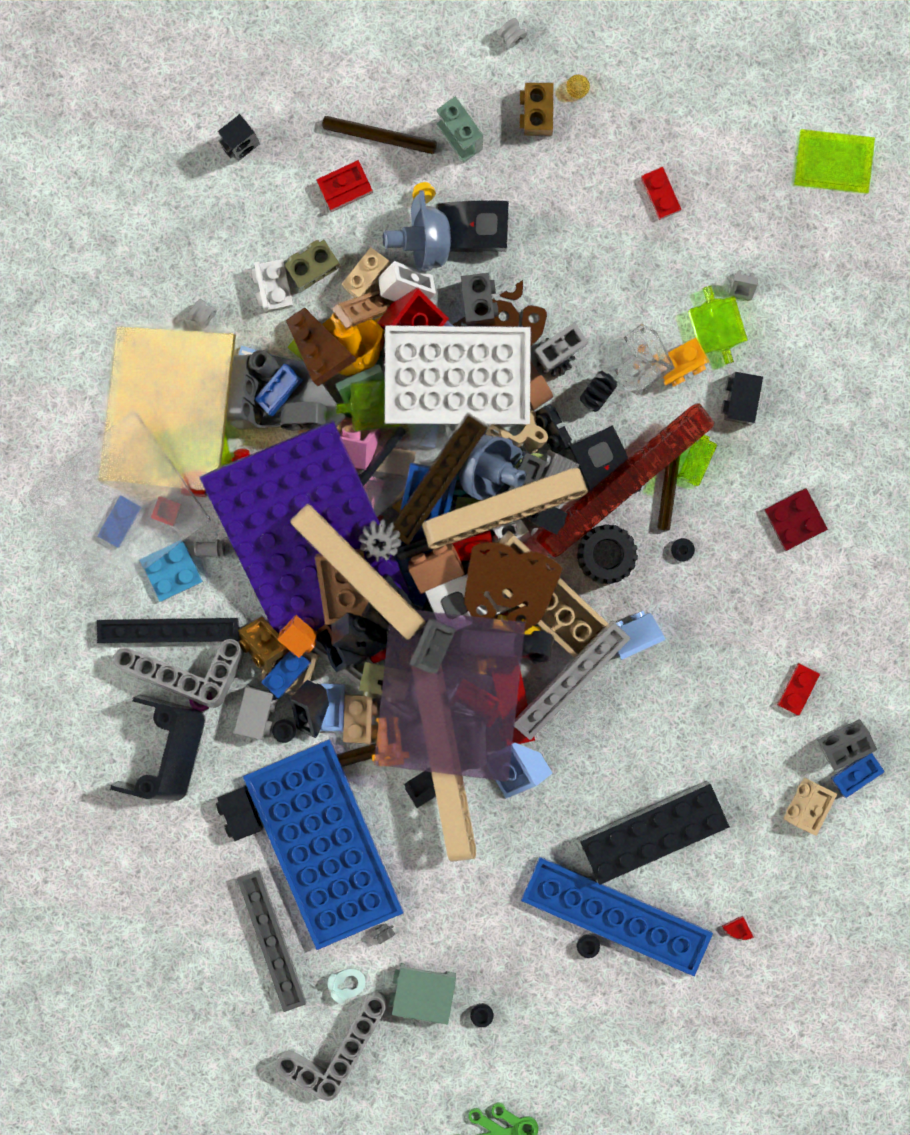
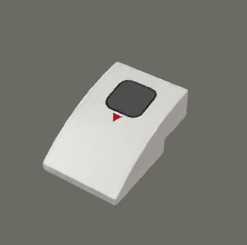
M467 575L426 591L437 621L455 628V633L478 624L472 620L465 605L464 594ZM488 591L484 592V596L489 599L496 609L495 616L512 609L497 605L491 598ZM502 592L503 597L508 599L506 594ZM478 606L477 613L485 615L487 613L486 606Z

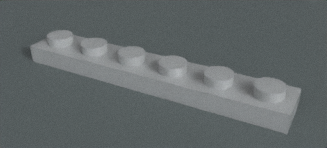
M612 620L512 721V724L531 740L631 639L630 636Z

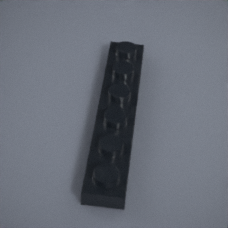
M239 618L97 620V643L223 642L228 639L240 641Z

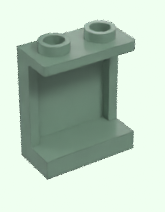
M456 96L437 109V114L442 120L437 122L436 125L463 163L483 150V134Z
M401 963L400 970L395 969L393 983L397 984L396 993L391 992L389 1007H393L392 1015L448 1025L456 973L447 971V974L415 969L406 967L405 964Z

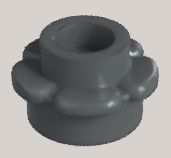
M385 923L374 930L376 935L373 939H377L379 944L387 941L395 935L392 929L394 926L388 927Z

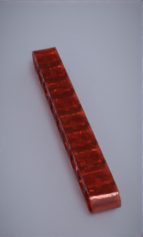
M700 403L690 406L565 511L568 513L565 524L557 535L543 529L537 536V542L552 558L561 555L705 435L714 426V420Z

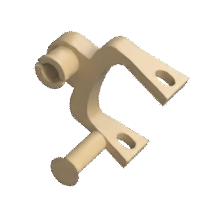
M531 409L530 424L524 425L520 434L513 436L499 424H491L485 433L488 436L508 438L517 447L524 443L525 449L531 453L537 452V449L541 448L548 440L546 431L535 424L536 413Z

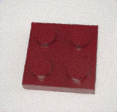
M807 488L764 509L785 551L828 530Z

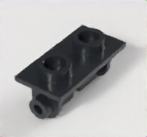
M551 404L535 412V422L537 426L544 429L548 434L547 445L552 452L558 454L572 445V438L565 426L559 429L557 427V424L561 423L562 420L555 407L552 408Z

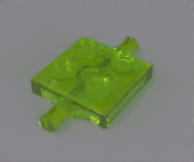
M712 285L703 287L702 290L706 302L701 306L688 310L695 335L705 354L721 352L725 365L734 363L730 349L735 345L748 341L735 295L724 299H715Z
M385 379L350 382V402L336 404L335 406L337 414L350 412L352 416V429L354 431L401 426V424H385Z

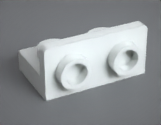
M284 259L261 264L259 261L254 262L255 269L251 270L254 283L259 284L260 292L256 293L259 307L263 306L266 312L293 306Z

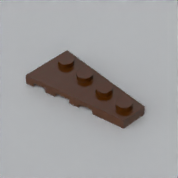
M305 307L286 320L310 377L317 387L357 361Z

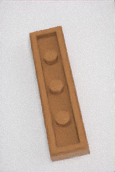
M379 289L338 303L332 310L347 329L382 316L394 301L381 297Z

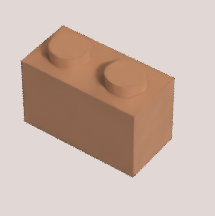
M452 543L435 548L427 554H417L408 562L409 571L421 594L464 575V567Z

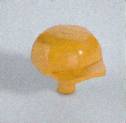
M334 312L322 325L357 359V361L339 373L345 376H352L374 367L380 357V351L384 347L382 327L371 319L346 329Z

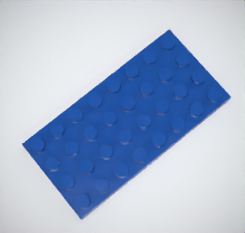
M331 739L243 776L316 950L404 913L343 767L339 763Z

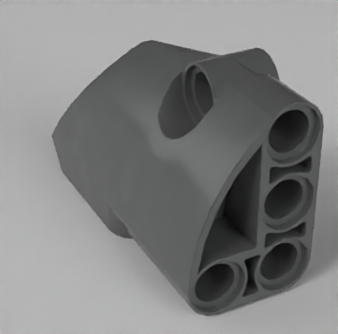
M257 350L252 355L229 357L222 412L224 419L237 429L281 427L291 431L312 430L331 421H334L336 427H338L346 417L323 384L318 387L315 385L304 361L271 356L264 350ZM287 364L303 381L274 416H271L254 399L282 365Z

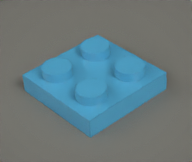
M183 539L140 559L160 602L203 582Z

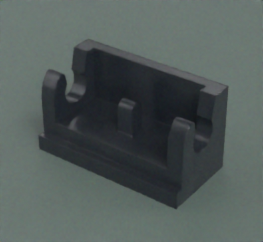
M431 767L404 783L405 790L416 808L436 797Z

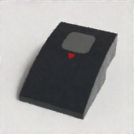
M479 200L438 203V210L445 214L449 222L451 234L450 251L506 252L509 201Z
M613 425L569 447L576 463L579 464L578 467L599 511L641 491L633 467Z

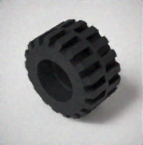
M606 524L592 528L583 535L578 544V552L576 554L579 568L582 569L583 574L589 577L590 580L602 584H613L628 577L630 572L634 570L635 562L638 559L636 550H638L637 545L634 544V539L627 533L628 531L616 525ZM601 541H613L620 548V560L612 568H602L594 561L593 550Z

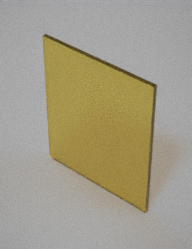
M117 326L100 480L205 490L200 476L221 467L236 339L235 334Z

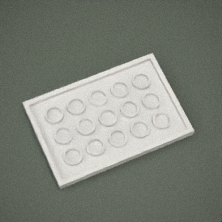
M385 326V424H460L467 412L486 424H530V327Z

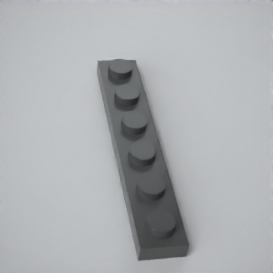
M259 869L237 877L283 1012L306 1005L307 1001L261 870Z

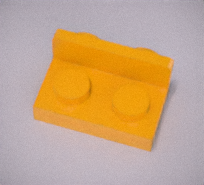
M697 337L654 360L665 380L663 381L665 386L672 384L673 387L686 381L684 376L692 372L695 376L706 370L705 365L710 363Z

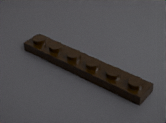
M469 412L466 413L394 520L392 531H399L400 533L397 539L407 545L410 544L488 429V424Z

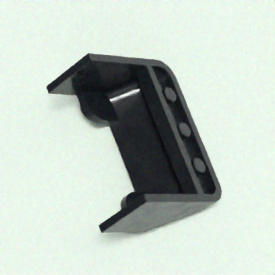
M141 694L134 696L132 702L155 707L153 715L155 725L169 731L158 776L143 775L137 780L136 785L117 781L110 786V790L144 799L179 801L188 793L206 723L205 715L202 711L200 712L192 707Z

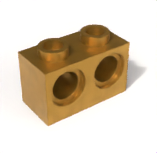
M525 83L524 90H520V105H524V114H520L519 128L524 129V136H552L554 83ZM532 94H539L543 99L540 102H534L530 96ZM538 117L543 123L539 126H534L531 124L530 119Z

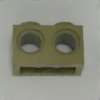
M324 239L320 242L319 240L313 241L307 246L308 250L301 254L295 253L287 259L288 262L284 264L301 292L341 267ZM326 253L328 258L325 262L318 263L315 261L317 254ZM298 266H307V273L302 276L297 275L296 269Z

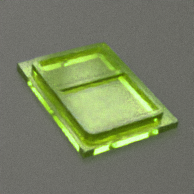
M800 129L794 185L869 194L875 137Z

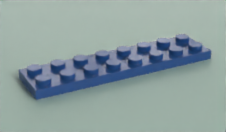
M540 856L521 898V901L694 977L713 935V932L605 884L599 885L598 881Z

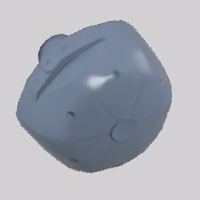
M419 190V194L414 198L411 206L412 227H403L402 230L394 231L385 230L382 240L383 246L386 249L403 248V251H413L417 270L428 272L432 268H440L445 265L450 252L451 234L449 222L445 214L435 207L426 206L424 190Z
M483 435L458 471L459 481L463 490L478 500H486L505 493L510 485L514 486V488L521 487L525 482L526 474L523 470H518L514 467L522 458V450L513 445L512 440L508 438Z

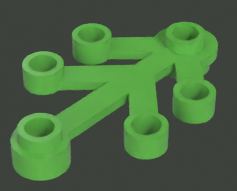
M500 1102L492 1106V1115L495 1118H503L513 1125L512 1127L504 1128L484 1116L479 1108H472L469 1111V1120L472 1123H478L490 1131L477 1135H537L539 1131L538 1123L534 1118L530 1116L519 1118L506 1110L504 1104ZM496 1107H501L503 1109V1112L501 1114H496L494 1112V1109ZM478 1112L480 1117L473 1119L471 1117L472 1113ZM526 1124L531 1126V1130L528 1132L522 1129Z

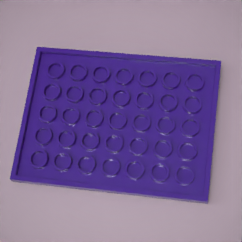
M334 421L200 476V480L271 626L278 634L295 615L315 631L325 624L315 555L321 553L292 525L290 520L306 504H309L354 549H361L362 542L359 541V537L361 534H364V526L370 527V523L373 520L377 525H380ZM368 550L364 551L366 562L381 577L384 574H389L393 582L407 595L411 593L394 555L390 554V558L387 561L383 556H380V560L376 562L375 555L367 558Z

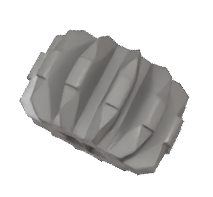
M374 520L371 521L370 527L364 526V534H361L359 537V541L362 542L361 551L368 550L367 558L375 555L376 562L380 560V556H383L387 561L390 558V554L396 555V547H399L401 541L397 539L400 535L399 531H392L394 528L393 523L384 526V520L380 521V525H377Z

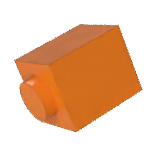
M295 615L280 631L277 640L300 658L304 652L308 654L316 646L317 632Z

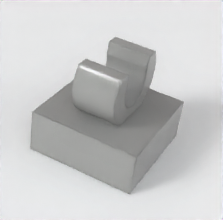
M738 270L731 283L729 296L752 300L758 286V278L754 276V273H750L747 276L742 275V271Z

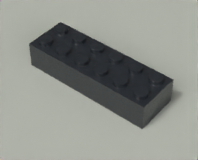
M706 780L578 838L599 885L723 831L730 826L711 783Z

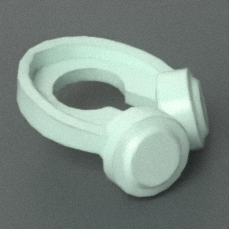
M350 968L342 970L338 974H331L327 985L328 989L331 990L333 1000L343 1004L346 999L360 994L365 987V976L357 969ZM348 976L357 978L358 986L355 989L347 987L344 989L338 988V985L344 983Z

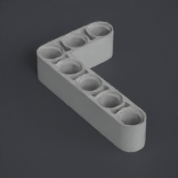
M232 639L223 641L205 679L129 648L117 650L113 661L122 672L207 707L216 708L224 702L243 660L244 653L237 641ZM237 648L234 656H226L228 649ZM131 656L129 664H121L123 658ZM146 665L153 666L150 673L143 674V668ZM219 670H227V674L225 677L216 678V674ZM169 673H174V679L171 682L165 683L164 677ZM189 682L196 683L192 691H185V687ZM210 691H217L215 699L207 700L206 697Z
M377 991L368 994L326 1069L296 1052L288 1050L282 1052L276 1064L278 1074L322 1100L332 1101L335 1099L385 1011V996ZM378 1000L382 1006L374 1009L370 1007L369 1002ZM364 1020L369 1023L370 1027L361 1029L357 1023ZM349 1041L356 1042L358 1048L351 1050L346 1046V1043ZM286 1059L291 1060L294 1066L287 1068L282 1064V1061ZM343 1062L347 1068L338 1070L335 1067V1063ZM310 1071L314 1074V1078L306 1079L302 1073ZM325 1083H332L335 1089L328 1091L323 1085Z

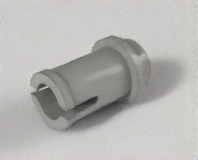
M216 539L215 542H195V556H216V558H220V556L225 555V543L219 539Z

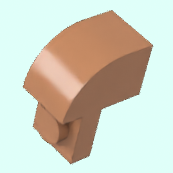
M530 361V407L535 411L551 400L553 394L543 376L539 374Z

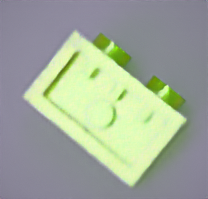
M702 433L695 435L677 476L678 479L696 487L700 486L717 447L716 443L709 440V436Z

